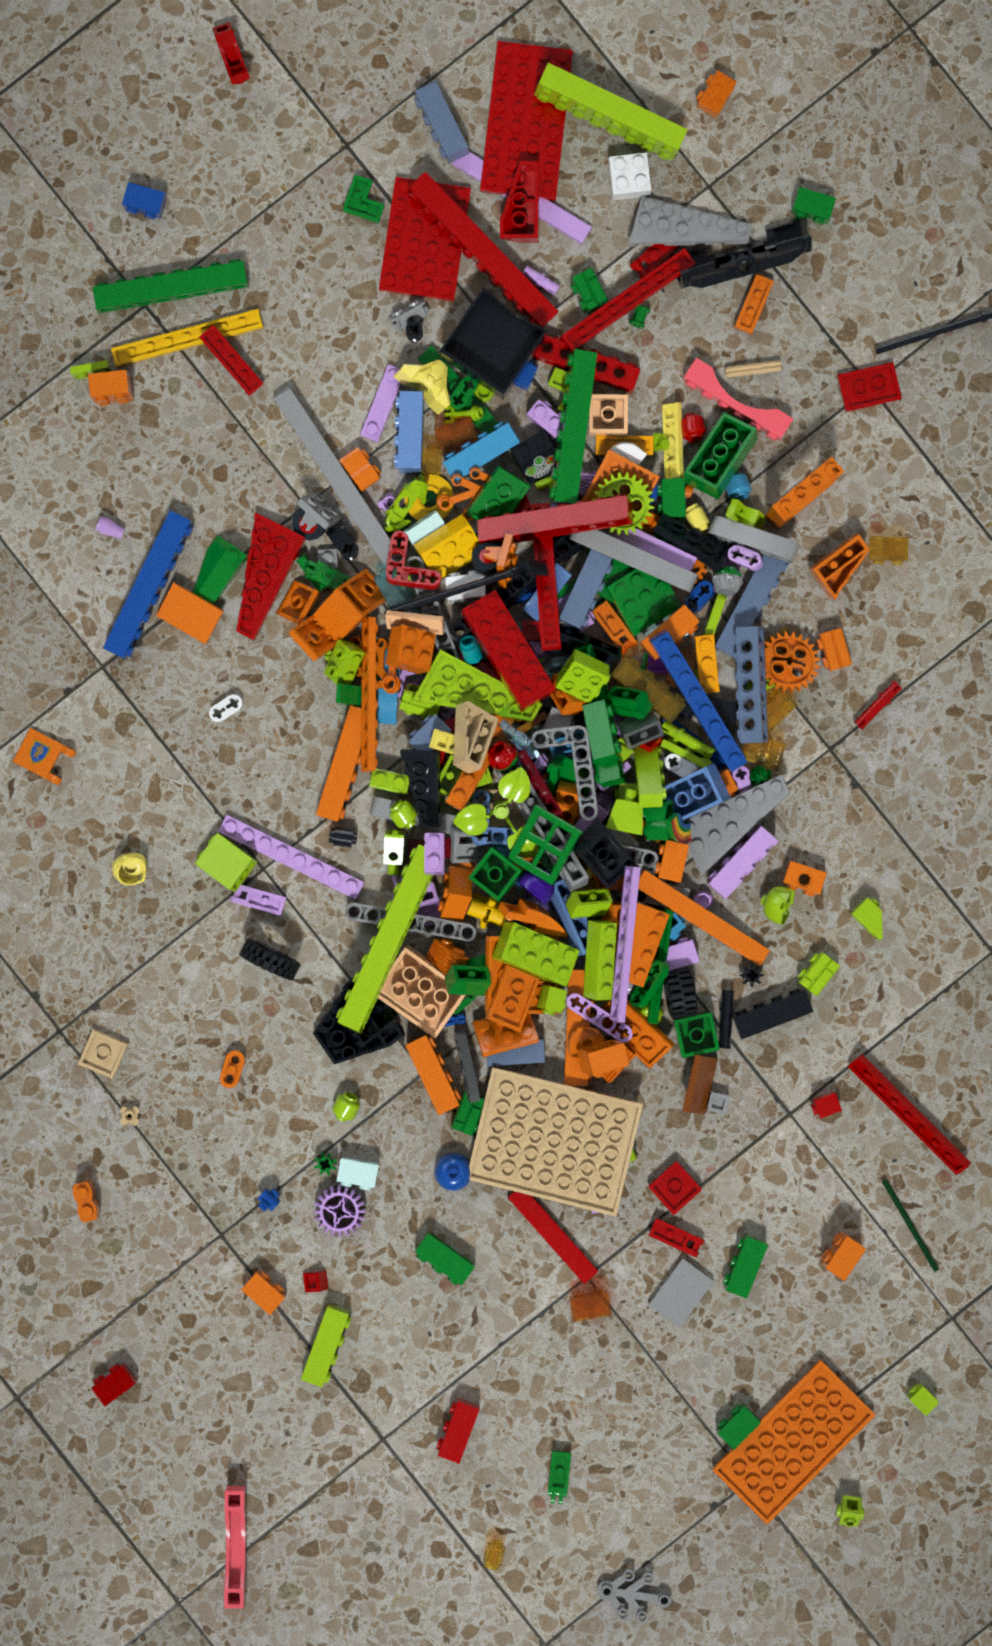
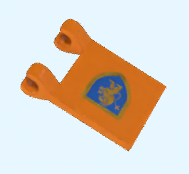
M30 728L13 762L59 785L62 778L50 772L60 753L73 758L76 751Z

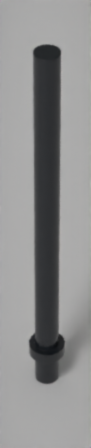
M992 310L988 312L982 311L979 315L875 347L876 354L884 353L972 324L985 323L988 319L992 318Z

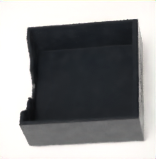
M483 287L440 349V357L504 400L546 339L547 330L512 313L490 291Z

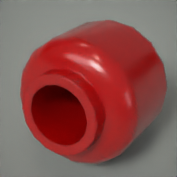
M688 413L681 420L683 439L690 443L699 442L703 439V436L706 434V427L702 416Z

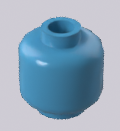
M738 471L726 487L729 498L740 501L748 498L752 490L747 475Z

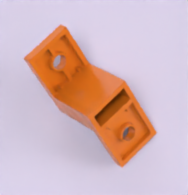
M366 568L337 587L312 616L295 626L288 634L315 662L332 650L338 639L345 640L369 613L387 602L392 595Z

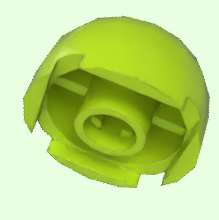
M777 886L772 888L768 894L763 895L761 905H764L763 912L769 921L778 925L785 924L790 914V904L793 905L795 890L785 886Z

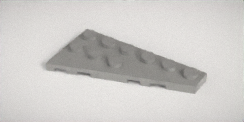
M642 196L628 247H635V245L645 244V246H653V244L686 246L695 245V243H705V245H712V243H724L725 245L747 244L752 224Z
M783 775L775 777L683 821V823H690L692 841L687 844L701 876L790 793Z

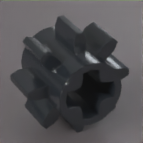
M750 963V968L742 967L745 971L744 974H739V976L744 977L743 984L750 982V987H753L754 982L761 984L759 977L764 976V974H759L760 966L754 969L753 963ZM751 970L753 973H756V977H753V980L747 977Z

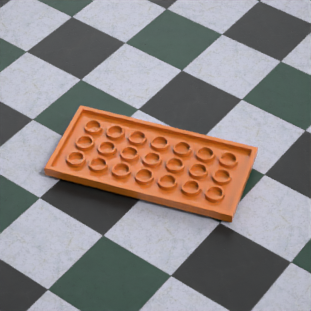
M820 1359L760 1419L761 1423L735 1450L731 1448L712 1470L768 1525L875 1417V1413Z

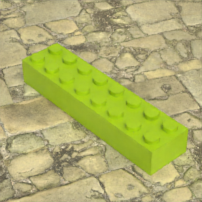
M550 63L547 64L534 94L538 100L544 103L550 102L558 110H566L577 119L583 118L594 127H602L611 135L623 137L630 144H638L644 151L654 152L663 160H673L688 130Z

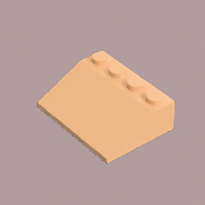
M408 944L394 962L378 998L433 1038H436L466 995L448 994L444 979L446 975L427 960L423 954Z

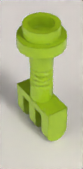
M449 405L445 410H450V412L444 413V417L450 418V420H444L443 425H457V418L471 417L473 421H479L483 418V409L476 405L472 406L471 410L458 411Z

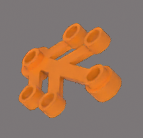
M472 467L469 470V475L474 480L481 479L487 482L491 476L480 471L478 467ZM473 471H478L476 476L472 475ZM455 473L451 476L453 485H461L469 490L452 496L445 493L440 494L436 498V504L439 509L448 510L452 504L471 498L462 515L466 520H472L471 516H465L466 511L485 484H476L463 478L459 473ZM459 477L460 481L454 482V479ZM443 501H448L446 506H442Z
M352 636L348 640L354 642L356 645L358 642H360L359 648L362 649L361 637ZM379 638L376 641L378 643L376 660L378 662V669L376 675H379L382 680L377 681L378 688H383L385 692L394 694L399 691L401 681L396 676L395 667L389 666L388 673L384 670L385 650L388 648L389 642L384 638ZM382 641H384L383 647L380 646ZM359 666V672L357 675L355 674L357 678L361 677V667Z

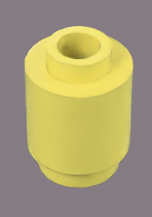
M695 503L686 508V518L692 529L696 528L702 532L709 528L710 520L702 506Z

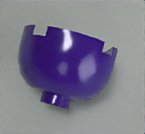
M527 870L516 881L544 905L554 895V885L547 883Z

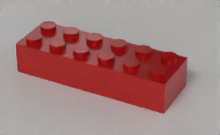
M496 590L462 609V617L520 712L525 711L555 692L556 688Z

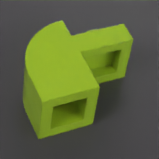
M733 498L727 507L725 515L727 519L762 530L767 518L760 510L746 507L740 500Z

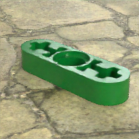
M655 960L652 963L644 987L637 985L630 996V1003L633 1007L645 1008L669 973L667 962ZM649 980H651V987H650V989H648V982H649Z

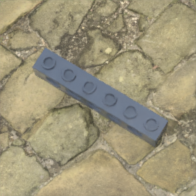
M736 627V632H734V642L736 643L734 658L737 663L735 679L738 682L736 699L739 705L736 714L739 720L737 736L740 743H768L764 627ZM748 642H750L752 645L750 651L746 650V644ZM749 661L752 662V669L750 671L747 669ZM750 680L753 682V688L751 690H749L747 687V684ZM750 700L754 702V706L752 709H749L748 702ZM751 719H753L755 723L752 729L749 727V721Z

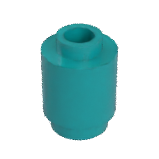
M467 635L460 640L459 648L464 661L467 664L478 663L482 659L483 654L476 638Z

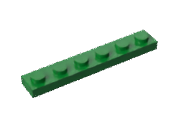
M431 346L417 359L422 365L436 360H441L447 365L446 387L448 395L451 396L461 382V379ZM461 394L458 399L454 398L456 405L463 404L461 399L464 395ZM473 395L462 410H471V407L476 405L482 407L484 412L482 419L473 421L471 417L468 418L481 433L487 431L489 434L495 430L494 426L498 422L478 398Z

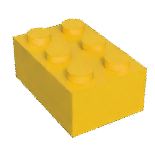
M461 514L413 546L426 568L438 571L441 575V580H443L450 573H454L472 561V552L480 543L472 527Z

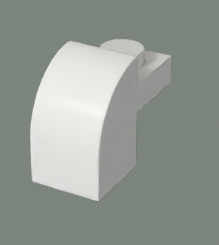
M619 442L610 448V450L638 465L647 455L645 451L631 442Z

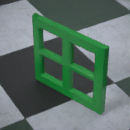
M534 805V809L507 859L547 883L554 885L583 832L539 805ZM539 816L553 823L545 839L531 832ZM558 826L571 834L563 850L549 843ZM527 839L540 846L532 863L518 856ZM545 850L558 857L550 874L537 867Z

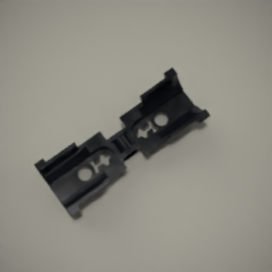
M797 218L790 220L789 223L765 229L767 239L746 245L747 249L730 254L727 250L707 256L705 247L688 251L696 264L692 268L680 271V277L677 278L678 284L681 289L690 286L704 288L791 263L801 254L812 251L810 234L803 236L800 220ZM747 261L746 264L740 266L741 262Z

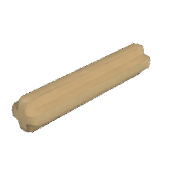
M776 360L729 366L725 368V376L730 378L777 372L781 370V362Z

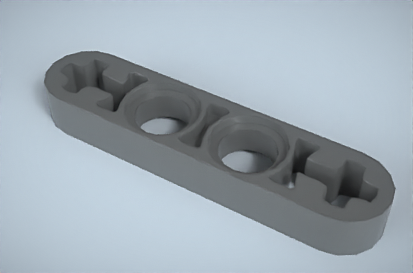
M465 1030L455 1031L454 1039L468 1102H479V1089Z

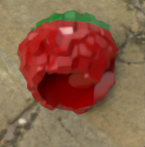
M498 741L488 749L489 764L496 770L508 771L512 770L516 765L518 753L514 744Z

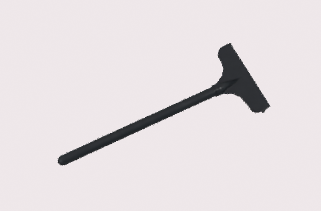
M528 560L518 565V567H510L505 571L386 609L384 614L386 616L387 610L405 612L506 578L515 577L527 571L530 576H548L546 561Z

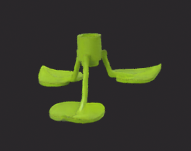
M522 767L505 774L499 781V793L502 797L508 798V800L496 801L492 806L493 810H490L488 815H486V808L483 805L470 804L455 816L453 820L454 825L468 835L477 836L487 829V818H490L493 814L499 819L505 818L514 834L507 838V845L510 851H512L524 826L520 827L518 831L515 829L508 817L509 808L507 804L512 800L522 803L530 794V780ZM533 828L531 832L539 836L537 831ZM527 839L518 856L523 858L535 857L539 846Z

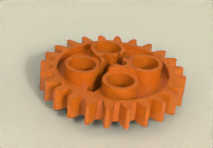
M785 631L783 637L780 633H777L776 639L771 636L769 639L770 643L765 641L766 680L769 679L770 681L769 687L774 684L775 691L781 687L782 693L789 689L790 694H792L794 688L800 692L801 686L806 689L808 683H813L814 679L812 677H816L818 674L814 670H819L820 668L815 663H818L820 658L814 657L818 654V651H812L814 644H807L809 638L803 641L802 634L797 638L795 637V632L788 636L787 631ZM776 649H783L785 651V654H778L776 652ZM795 652H801L804 658L796 657ZM786 660H790L791 665H787ZM773 667H780L782 669V673H776L773 670ZM792 670H798L801 676H794Z

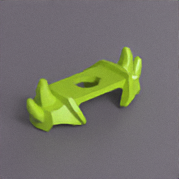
M422 474L419 475V479L415 477L412 478L411 482H405L403 489L391 507L385 511L387 516L384 519V523L387 526L383 528L384 531L396 532L406 526H411L412 521L404 520V517L419 497L422 504L428 501L426 498L428 485ZM408 497L407 506L404 508L399 507L400 500Z

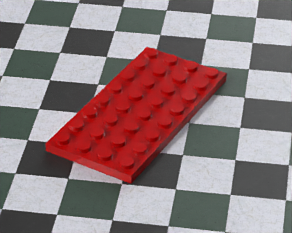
M497 41L480 192L509 195L519 162L539 161V199L556 201L566 110H558L554 104L550 102L544 103L538 100L534 94L548 63L569 73L571 72L573 50Z

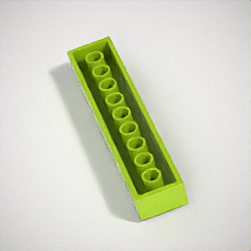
M420 844L411 851L409 856L411 862L409 866L405 865L401 874L403 880L401 884L397 883L393 891L395 897L393 901L389 900L385 909L387 915L385 919H380L377 926L379 932L377 936L372 937L369 943L371 950L369 954L365 953L361 961L363 967L360 972H356L352 981L355 985L352 990L349 989L344 999L347 1002L344 1008L340 1007L336 1016L339 1019L338 1023L360 1034L363 1032L434 876L425 875L424 846Z

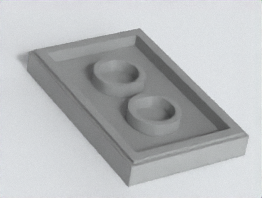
M682 1257L649 1302V1306L680 1328L714 1281Z

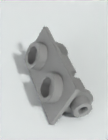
M415 299L408 303L407 308L403 310L400 308L391 313L392 316L389 317V320L391 322L395 321L393 327L396 331L406 328L407 324L411 322L409 319L411 316L414 321L427 316L429 310L426 305L422 306L425 304L422 299Z

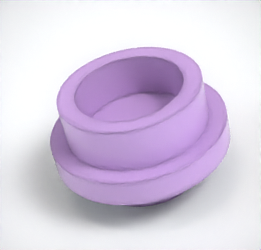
M700 891L695 894L694 902L705 909L710 908L712 897L708 892Z

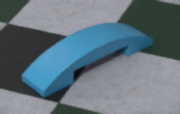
M388 648L385 650V664H386V658H387ZM384 665V670H385L387 673H388V670H389V666H388V665ZM396 668V676L400 679V669ZM379 688L378 723L397 725L398 692L389 694L383 688Z

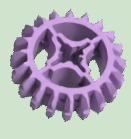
M338 1185V1191H335L334 1186H331V1193L325 1189L323 1193L326 1197L318 1196L322 1203L315 1202V1206L320 1207V1209L314 1210L315 1214H320V1216L315 1217V1221L322 1220L318 1227L321 1228L325 1225L324 1233L331 1229V1236H334L335 1231H338V1237H342V1231L345 1232L346 1236H349V1229L355 1233L356 1228L354 1225L357 1227L362 1225L358 1219H365L360 1213L366 1212L365 1208H360L365 1202L357 1201L361 1198V1195L358 1194L354 1197L353 1195L356 1190L353 1189L349 1193L347 1192L349 1187H345L344 1191H341V1185ZM341 1196L338 1204H326L330 1198ZM347 1198L353 1202L356 1213L346 1207ZM343 1202L342 1211H344L345 1214L342 1213L337 1220L338 1215L335 1208L338 1209L341 1203ZM324 1209L333 1214V1224L327 1220ZM342 1218H354L351 1223L345 1226H338Z

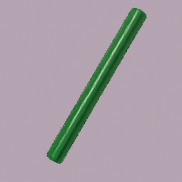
M665 909L663 912L670 915L657 949L656 960L667 962L673 911ZM663 983L650 1000L647 1020L650 1024L658 1023Z

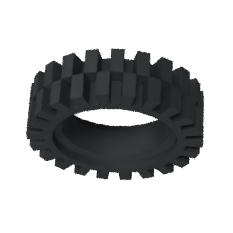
M250 938L246 939L239 953L248 962L288 980L294 979L301 965L298 961L283 954L281 951H277L266 944Z

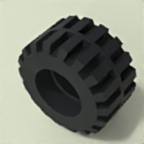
M683 968L669 971L663 984L670 1016L672 1019L696 1016L698 1010L697 997L690 970Z

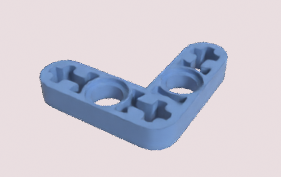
M478 790L473 795L472 804H479V800L476 799H479V796L482 795L484 799H487L483 801V806L487 808L486 815H488L490 811V795L485 790ZM487 818L488 827L482 833V836H488V832H491V841H488V837H482V840L479 841L477 837L471 835L472 842L477 846L508 847L507 833L512 835L514 832L511 828L489 827V818ZM502 833L505 838L503 841L497 842L494 840V835Z

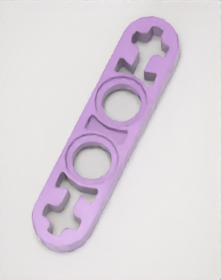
M572 993L567 997L566 1004L572 1011L618 1041L627 1042L632 1038L633 1032L631 1028L623 1022H618L620 1023L618 1028L621 1030L628 1029L627 1034L629 1035L627 1038L623 1037L621 1039V1034L616 1030L614 1034L611 1033L616 1027V1021H613L611 1028H604L602 1021L606 1017L610 1018V1014L580 994ZM579 997L578 1001L583 1005L584 1001L588 1003L583 1008L582 1013L579 1012L581 1009L579 1006H571V998ZM589 1007H594L597 1011L596 1016L593 1018H589L586 1015V1010Z

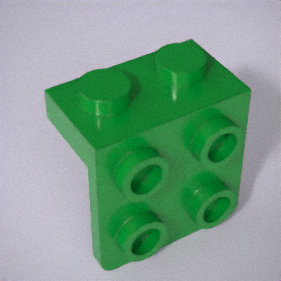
M558 754L553 762L550 761L547 773L550 774L546 782L553 797L556 795L560 780L576 783L573 758ZM581 768L578 771V775L580 778L585 779L589 776V771L586 768ZM584 787L581 789L584 797L589 795L590 788Z

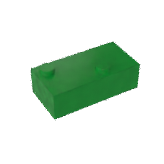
M724 412L684 471L685 483L718 500L758 440L757 428Z

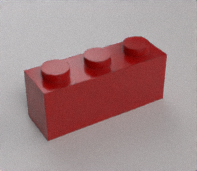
M458 1398L457 1402L452 1403L449 1411L452 1414L450 1421H445L442 1430L445 1432L443 1439L439 1438L436 1445L439 1457L460 1464L480 1410L479 1405Z

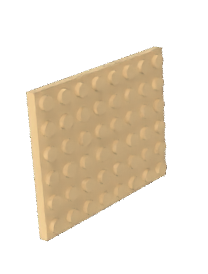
M492 1067L469 1165V1180L616 1217L643 1103Z

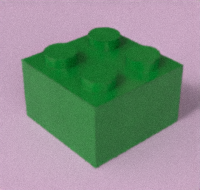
M491 847L468 878L499 902L505 898L525 870L507 859L508 856L499 849Z
M708 1011L696 1014V1016L672 1019L681 1058L720 1050L712 1012Z

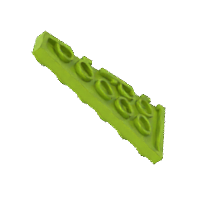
M441 649L431 665L430 672L426 674L413 698V701L451 708H456V705L469 701L491 715L531 722L534 721L542 706V703L538 702L525 711L520 712L502 682Z

